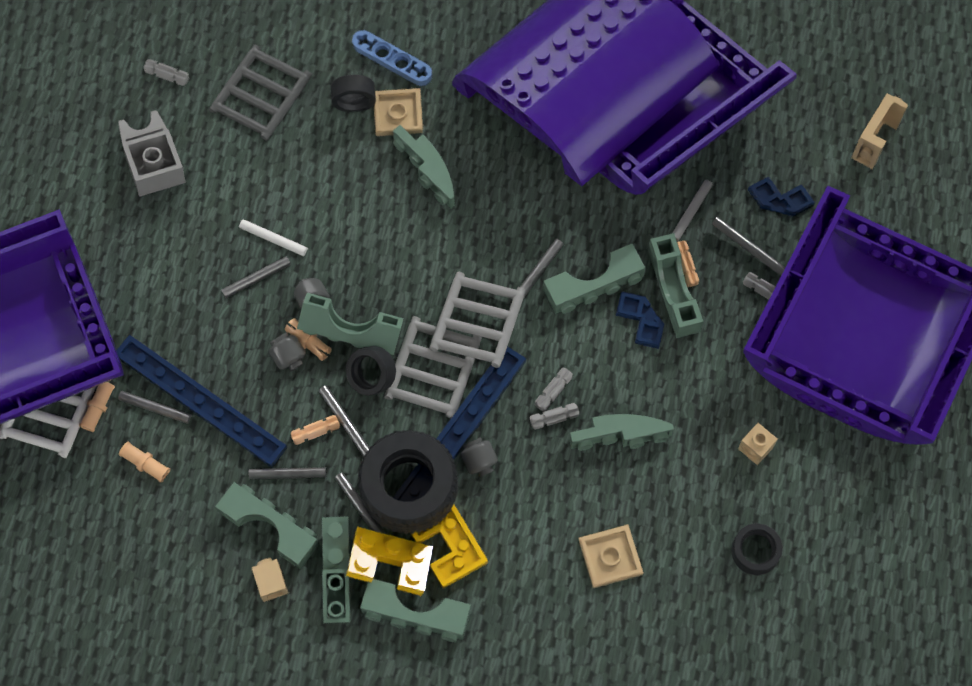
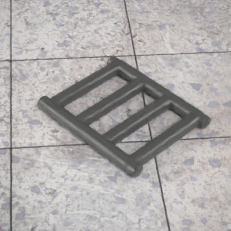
M254 44L215 98L209 111L215 114L218 112L261 134L260 137L267 141L308 83L312 73L308 70L302 72L260 51L261 48ZM257 59L298 81L290 90L248 68ZM244 76L285 97L280 107L277 108L236 87V85ZM231 94L273 117L264 126L223 104Z

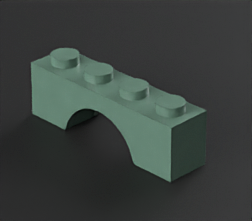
M674 233L650 239L648 253L676 338L700 333L703 319L696 299L691 296L687 288L682 269L681 253Z
M632 243L610 253L609 268L599 278L580 280L565 271L544 280L543 290L555 314L561 311L563 314L573 311L576 305L580 303L590 304L596 301L601 294L607 293V295L616 293L620 286L627 283L630 286L639 283L642 277H644L645 266Z
M307 293L302 305L297 329L303 330L304 333L309 335L318 334L325 336L332 341L351 343L357 348L381 347L394 355L404 318L379 312L369 322L361 324L350 323L342 319L335 312L330 298Z
M234 482L215 506L218 513L238 527L254 520L265 521L273 525L279 532L277 548L279 555L301 570L319 546L316 533L306 526L303 529L295 524L296 520L286 512L281 515L275 511L276 506L265 498L260 500L255 497V492L247 485L239 486Z
M373 579L372 582L367 584L360 609L363 614H366L365 618L368 620L380 622L382 618L390 620V625L397 628L405 629L406 625L416 627V632L431 635V632L442 634L441 638L444 640L456 642L457 638L461 640L464 638L471 605L445 598L438 607L431 611H411L398 600L394 584Z

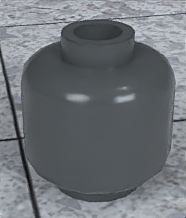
M317 278L303 279L294 290V298L301 310L307 293L330 298L325 286Z
M284 333L270 343L269 354L279 369L289 368L290 371H293L303 364L301 359L305 357L306 351L295 335L288 336L287 333Z
M480 437L463 445L464 450L460 455L468 473H478L482 477L494 471L492 466L498 462V457L490 441L482 440Z

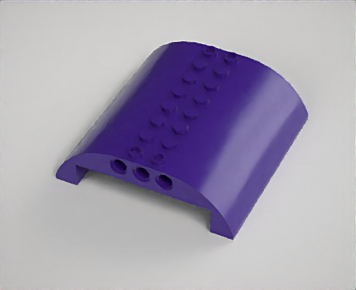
M547 0L458 73L452 81V86L468 99L478 92L558 153L562 158L565 174L580 186H583L716 71L718 63L700 31L670 0Z
M670 0L700 31L715 56L718 69L599 172L620 189L635 195L643 194L791 84L797 78V74L780 60L767 69L684 0Z
M827 186L743 353L751 366L772 385L794 399L849 426L873 436L899 443L914 445L933 443L972 361V267L845 209L850 195Z
M60 209L0 232V424H3L124 375L118 353L96 294Z

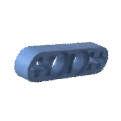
M359 31L354 34L352 38L353 47L358 53L416 85L424 86L431 81L432 70L426 63L370 32ZM367 39V44L359 45V40ZM380 49H385L389 52L386 57L382 58L376 55ZM399 60L408 62V66L405 68H398L395 64ZM423 71H425L426 77H417V72L422 73Z

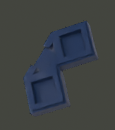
M769 176L748 187V191L761 209L796 216L815 205V202L802 184L781 195Z
M621 291L616 316L640 321L635 344L659 349L664 323L656 315L646 297Z

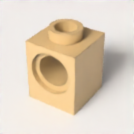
M757 423L743 438L738 449L758 465L774 448L778 439Z
M264 559L259 561L257 566L252 567L263 602L289 594L277 559Z

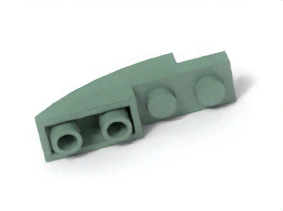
M401 125L393 130V143L400 152L405 151L410 155V161L418 168L420 184L425 189L430 188L434 191L435 198L440 204H447L450 208H453L455 201L452 181L438 151L424 135L415 140Z
M633 414L604 415L592 417V428L570 432L569 441L571 449L578 448L579 451L592 448L595 443L602 442L603 445H610L617 442V438H621L623 447L630 446V449H636L644 446V442L654 440L655 443H662L669 440V437L673 434L674 427L671 423L648 416Z
M322 517L323 623L350 622L351 583L350 577L346 576L350 559L349 517Z

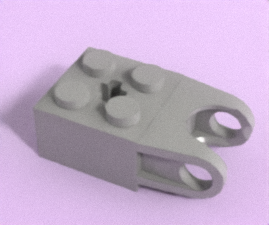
M156 110L150 112L151 122L148 127L142 130L132 129L124 119L118 121L125 157L139 197L186 183L183 167L169 129L166 128Z

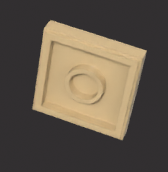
M420 88L375 91L376 136L393 135V130L399 125L409 134L423 133Z
M629 525L583 536L578 539L593 588L643 575Z

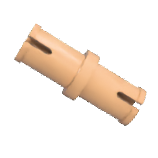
M295 318L288 322L293 327L286 325L285 331L295 335L304 349H309L321 361L328 357L322 351L330 354L332 349L317 338V334L309 335L304 333L303 330L297 329L298 321Z
M108 382L98 385L92 400H88V409L79 427L91 432L95 431L102 412L105 413L107 410L106 404L115 388L114 385Z
M126 442L119 452V456L136 465L137 470L140 472L145 471L159 480V482H163L170 472V468L153 459L152 454L142 452L130 442Z

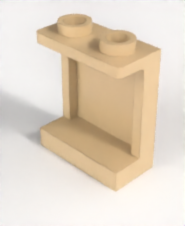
M886 94L860 136L851 158L873 169L886 143L885 140L876 136L883 124L897 130L908 104L899 97Z

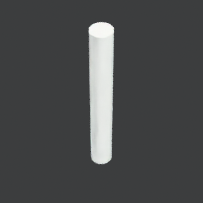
M244 219L240 222L239 228L301 256H304L308 250L303 245Z

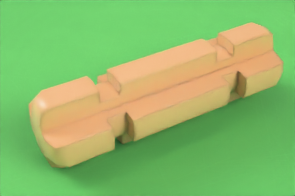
M686 241L677 242L681 253L687 287L696 286L699 283V278L695 272L696 269L691 254L688 252V244Z
M336 415L327 417L325 421L319 420L303 426L304 429L302 430L298 428L291 431V437L294 444L298 445L305 442L304 440L307 438L309 441L327 434L328 430L331 432L340 428V424Z

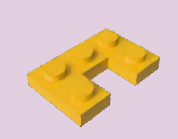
M455 505L436 526H433L431 529L428 528L426 531L422 530L419 533L414 532L411 534L415 542L422 543L440 533L451 550V553L430 564L443 589L488 563L486 556Z
M357 527L346 576L372 582L377 561L401 567L397 590L422 596L425 590L432 546Z

